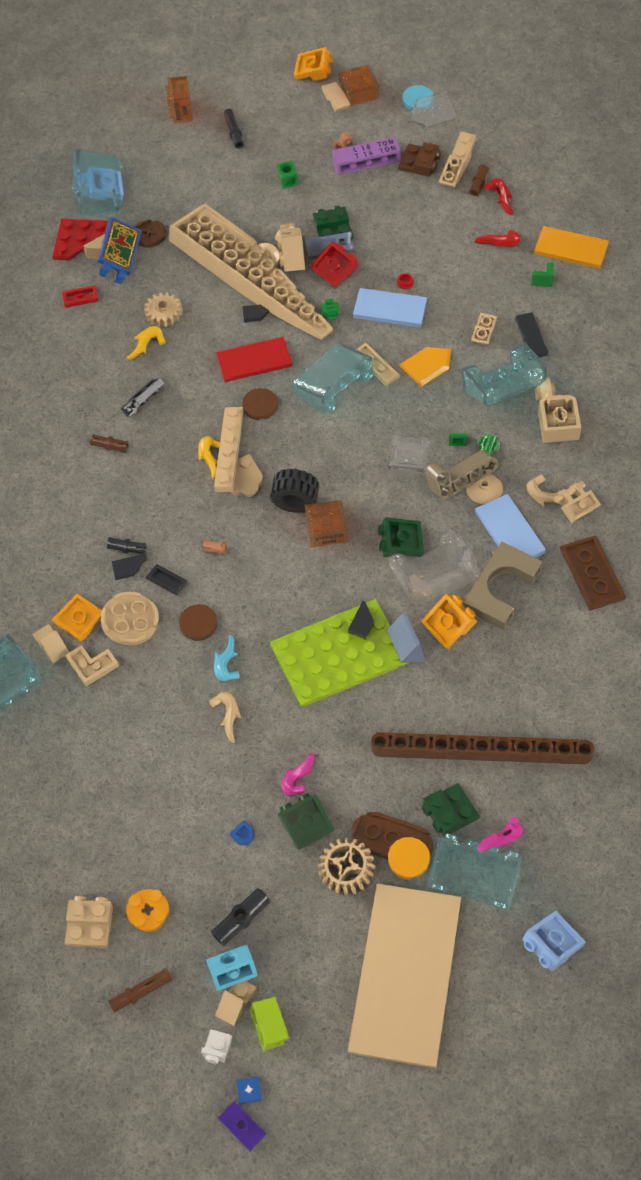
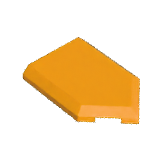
M426 347L399 364V366L418 385L424 387L449 370L451 349Z

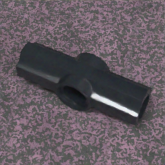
M257 888L241 904L235 905L231 909V913L211 931V934L220 944L225 946L236 934L250 925L251 920L271 902L262 890ZM239 914L246 915L243 920L236 919V916Z

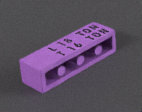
M395 137L332 150L333 163L338 175L400 162V148Z

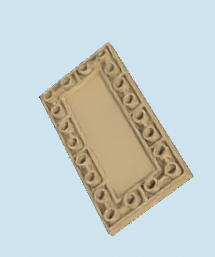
M377 884L348 1054L436 1069L461 897Z

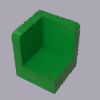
M547 263L546 272L533 271L531 286L552 287L554 263Z

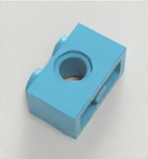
M247 945L206 959L216 991L258 976Z

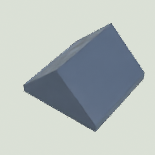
M406 613L401 614L387 629L401 662L420 663L426 661L419 640Z

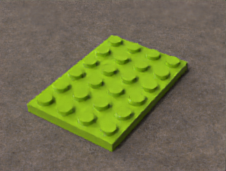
M376 599L366 602L374 620V625L366 640L348 633V629L360 607L359 605L270 641L272 650L301 708L409 664V662H401L387 632L390 624Z

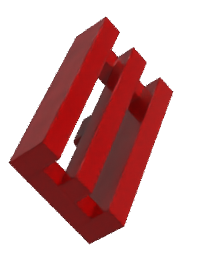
M95 285L62 291L65 308L99 302Z

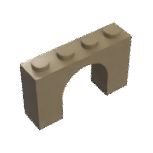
M501 542L498 547L496 546L493 549L490 561L484 563L481 570L482 574L474 579L472 583L473 588L470 592H466L463 602L464 607L473 610L477 617L505 630L514 616V607L492 596L488 590L489 583L499 575L510 574L533 585L542 571L543 561Z

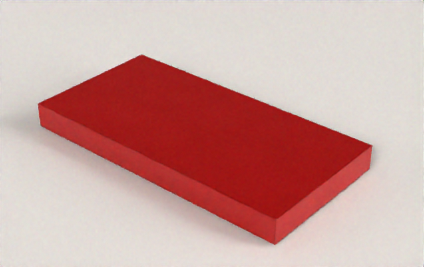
M284 337L216 352L224 383L293 367Z

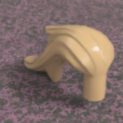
M541 474L535 479L530 480L526 487L528 494L545 508V503H556L554 496L558 495V492L547 493L538 487L540 483L545 481L544 476ZM560 501L559 503H556V504H559V505H561V506L565 505V503L562 502V501Z
M221 692L209 700V703L212 707L220 703L224 706L225 718L220 726L225 727L227 738L232 743H235L233 722L236 717L241 719V715L233 695L229 692Z

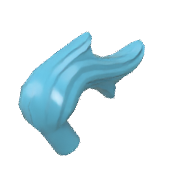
M232 635L229 636V643L225 652L221 655L215 652L214 673L218 680L224 682L239 679L238 671L228 672L227 669L228 661L238 655L234 652V638Z

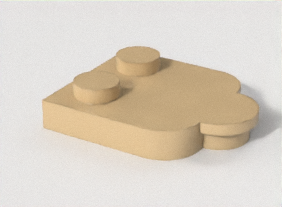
M248 454L237 460L234 491L230 493L235 496L243 494L246 497H253L258 493L259 486L263 483V475L251 455Z

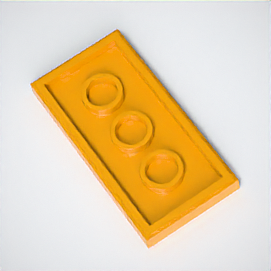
M543 226L534 254L600 269L609 241Z

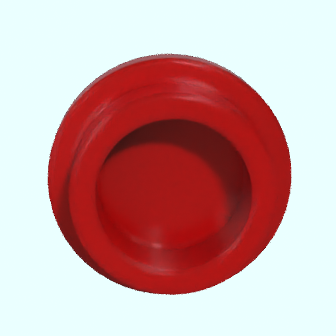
M402 273L397 278V286L401 289H409L414 284L412 276L408 273Z

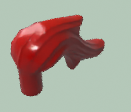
M500 178L492 179L484 186L485 190L489 191L492 189L498 193V203L501 204L507 214L513 215L508 198H512V195L506 184Z
M509 230L508 235H482L476 238L474 242L477 244L496 245L498 247H516L520 243L521 237L519 233Z

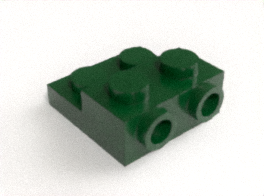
M334 206L330 210L319 209L316 213H313V223L318 237L345 232L352 233L345 207Z
M385 517L382 524H379L378 535L382 537L379 543V551L383 552V557L402 559L403 555L422 557L424 548L421 521Z
M459 783L444 791L440 789L423 798V805L421 807L424 814L432 818V825L435 831L441 833L444 838L480 819V815Z
M309 793L298 797V803L294 805L290 802L280 807L281 812L277 814L297 850L335 830L316 794L310 796Z

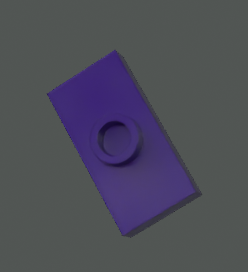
M235 1101L218 1117L223 1125L249 1151L266 1136V1133Z

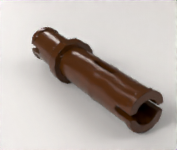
M166 968L136 986L126 988L125 992L108 1000L115 1013L131 1003L132 1005L137 1003L136 1000L172 981V978Z

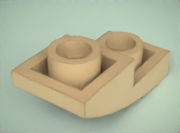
M337 82L321 87L327 101L331 102L335 112L350 107L345 93Z
M480 313L471 342L489 345L497 322V316Z

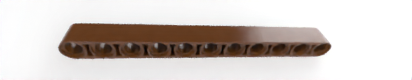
M378 732L371 738V750L375 756L396 758L588 764L592 760L595 749L592 742L582 739ZM377 743L385 744L382 747L376 746ZM397 744H404L405 746L400 748V747H397L396 745H397ZM419 744H422V745H424L425 747H424V748H418V747H416V746L419 745ZM438 745H443V746H445L446 748H444V749H439V748H437V746H438ZM464 746L466 749L460 750L457 747ZM478 747H485L486 750L481 751ZM503 747L506 751H500L498 748ZM525 748L527 751L521 752L518 749ZM539 749H545L548 752L542 753ZM559 750H566L568 753L564 754ZM585 750L589 754H582L580 751Z

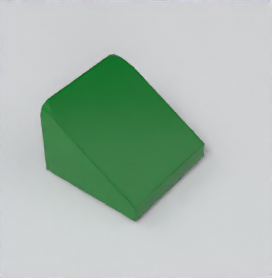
M449 433V445L467 446L468 433Z

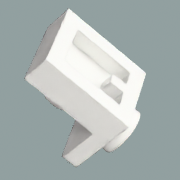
M211 1029L205 1048L203 1047L201 1051L205 1060L212 1064H218V1061L224 1063L232 1035Z

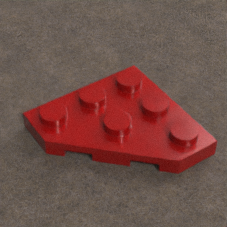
M61 218L52 255L53 260L70 261L81 251L84 252L85 244L105 234L108 221Z

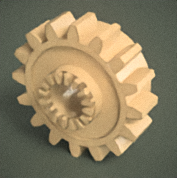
M159 293L158 297L153 295V299L148 298V303H145V316L147 321H151L152 325L156 324L158 327H167V325H173L175 321H179V316H182L180 299H176L174 294L169 296V293L165 295Z

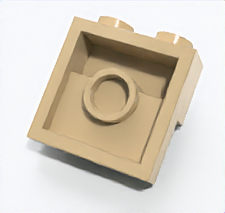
M76 896L74 900H69L66 916L65 946L108 948L113 912L111 901L104 897H97L95 901H87V898L82 896Z

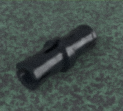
M108 538V542L114 544L107 543V549L120 550L126 554L128 552L145 554V550L138 548L146 549V543L132 542L130 539Z

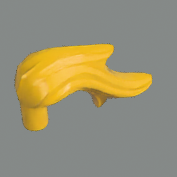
M152 326L135 336L134 339H138V345L126 359H134L142 352L146 354V346L151 339L157 338L159 345L165 344L166 341L162 330L157 326Z
M207 436L203 437L199 442L198 455L199 461L203 459L211 470L212 479H214L218 460L213 457L210 447L219 449L220 442Z

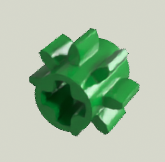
M332 298L325 299V304H321L322 317L334 320L336 315H340L339 304L334 302Z
M485 433L484 437L479 436L477 442L478 445H481L479 450H484L489 454H492L494 450L498 451L501 443L497 442L498 437Z

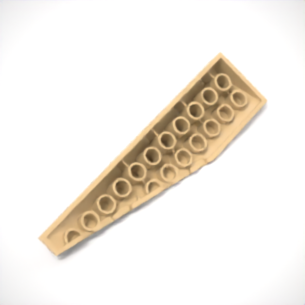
M204 203L170 225L169 241L257 305L261 304L273 315L321 340L333 331V328L322 315L314 311V306L307 303L305 296L296 290V286L285 273L275 266V262L265 255L266 252L256 246L257 242L255 239Z

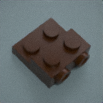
M423 142L422 146L408 143L398 170L430 177L431 172L436 169V160H439L441 157L439 145Z

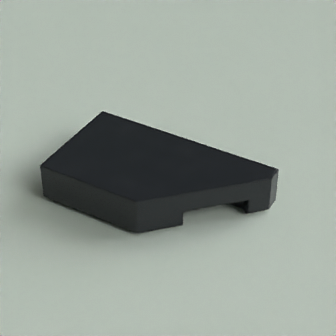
M261 304L243 306L244 323L262 321L269 313V310Z
M146 554L111 561L115 580L135 576L139 567L147 560Z
M362 601L348 629V633L366 640L374 625V620L366 602Z

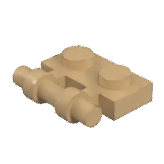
M583 481L575 482L570 485V488L567 490L563 489L558 492V495L554 496L556 503L560 501L565 503L561 509L571 523L601 506L591 490L585 493L583 488L586 485ZM573 494L577 496L574 500L571 497Z

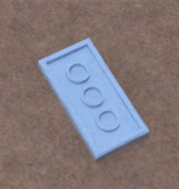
M360 288L353 318L421 328L427 297Z
M508 494L475 508V513L497 546L504 542L533 557H538L546 552V549Z

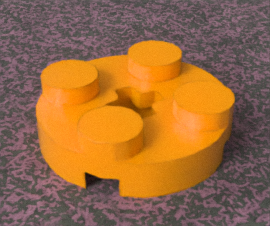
M145 889L137 892L128 900L126 909L128 920L133 927L140 931L153 932L164 925L163 923L169 916L167 899L156 889ZM146 906L154 908L150 915H147L145 912L142 913Z

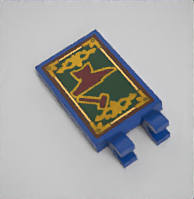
M113 217L109 219L97 261L102 264L99 272L100 276L106 277L112 268L117 270L114 282L121 284L122 280H125L126 275L131 273L142 230Z

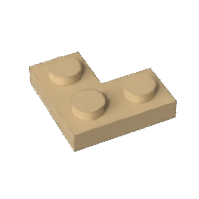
M81 645L65 655L67 661L86 687L119 667V663L109 649L91 659Z

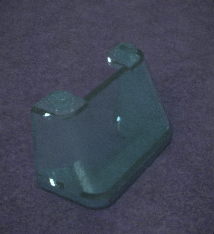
M83 149L73 150L72 191L81 217L120 211L122 199L121 195L117 194L116 171H119V168H121L120 158L117 159L116 155Z

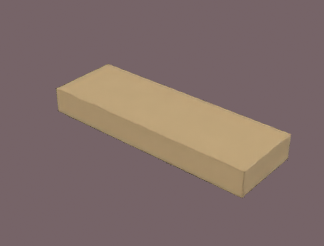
M367 343L352 351L353 355L385 386L400 378V374Z

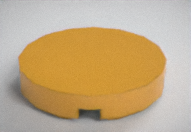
M405 837L397 840L390 847L388 863L392 872L398 877L404 879L418 878L428 869L430 853L427 846L419 839Z

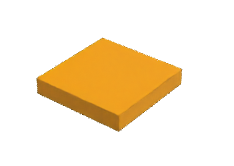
M76 594L52 619V623L79 642H82L101 622L102 610L79 594Z

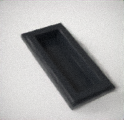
M158 564L146 576L147 580L175 595H178L188 582L186 579Z

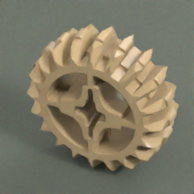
M347 837L345 838V843L337 839L338 845L335 846L330 842L331 850L324 848L323 851L326 856L321 855L319 857L323 862L318 864V868L321 869L319 875L324 877L322 880L324 884L329 883V890L335 888L336 894H339L342 889L344 895H348L349 889L352 890L353 894H356L355 888L359 887L361 891L364 890L362 883L364 882L369 885L370 881L367 877H374V873L370 871L375 869V864L371 863L374 861V857L370 855L371 851L369 848L364 849V843L358 845L357 839H354L352 843H350ZM346 852L345 856L341 858L336 857L340 853ZM355 853L363 859V868L354 863ZM349 863L351 867H347L346 870H344L343 866H346ZM331 865L339 870L338 880L330 874ZM351 875H357L355 879L347 881Z

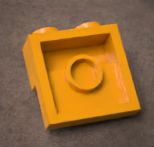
M327 47L298 54L294 71L296 80L311 77L312 81L327 78L328 73H331L330 63L333 62V56L329 53Z
M445 594L421 621L446 649H449L461 635H466L477 622L474 618L476 616L474 611L468 607L465 608L462 605L463 600L456 594Z

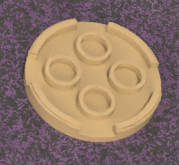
M122 592L114 595L101 612V625L104 633L111 640L122 645H138L147 641L153 636L159 623V613L154 602H151L148 598L137 592Z

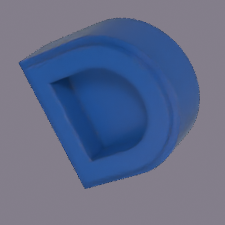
M245 820L229 833L230 837L242 846L252 843L255 837L253 828Z

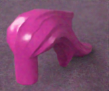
M313 752L294 770L289 768L281 786L286 796L292 797L296 794H305V786H296V784L304 775L312 772L310 768L314 762Z
M511 817L510 822L501 832L486 837L479 844L478 852H483L493 847L498 849L519 839L523 834V828L518 818Z

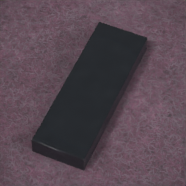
M533 312L516 315L515 320L530 359L547 356L548 351Z

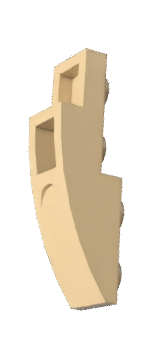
M460 132L452 155H449L439 184L455 188L471 158L476 135Z

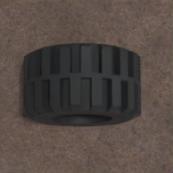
M291 468L280 470L273 478L270 493L271 502L276 507L287 512L305 513L306 511H311L312 509H309L310 505L315 507L317 502L319 481L311 473H307L304 470Z

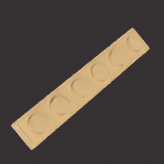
M225 407L214 483L215 492L234 491L244 413L243 407Z

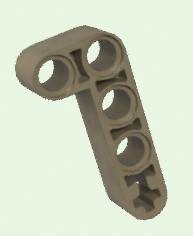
M482 450L449 470H446L437 462L431 463L426 469L429 488L438 497L446 500L494 472L498 467V460Z

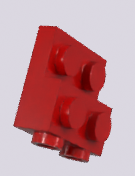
M331 241L313 262L310 269L336 289L345 277L349 278L359 264L355 255L352 253L347 254L342 245L339 243L336 245Z

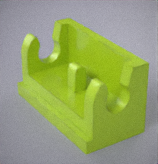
M276 997L252 1003L250 1013L263 1052L284 1045V1041L289 1040V1035Z

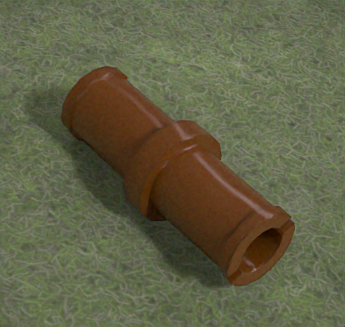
M486 165L478 167V171L472 179L473 184L469 191L470 195L478 196L480 194V190L486 182L485 177L489 171Z
M93 434L90 444L91 446L106 448L109 451L113 449L126 453L129 442L113 439V436L104 437Z

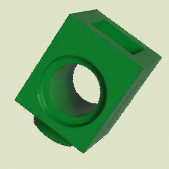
M293 161L276 164L277 176L282 188L297 186L298 174Z

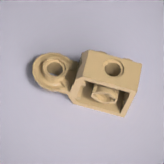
M292 223L280 225V230L275 236V240L278 241L280 267L284 266L285 272L305 270L300 228H295V224Z
M549 377L544 378L538 385H535L536 401H539L538 417L543 443L579 440L581 423L576 397L571 395H555L554 383H551Z

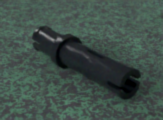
M232 109L224 110V116L230 131L229 136L233 140L235 148L240 149L244 146L241 137L242 132L238 128Z

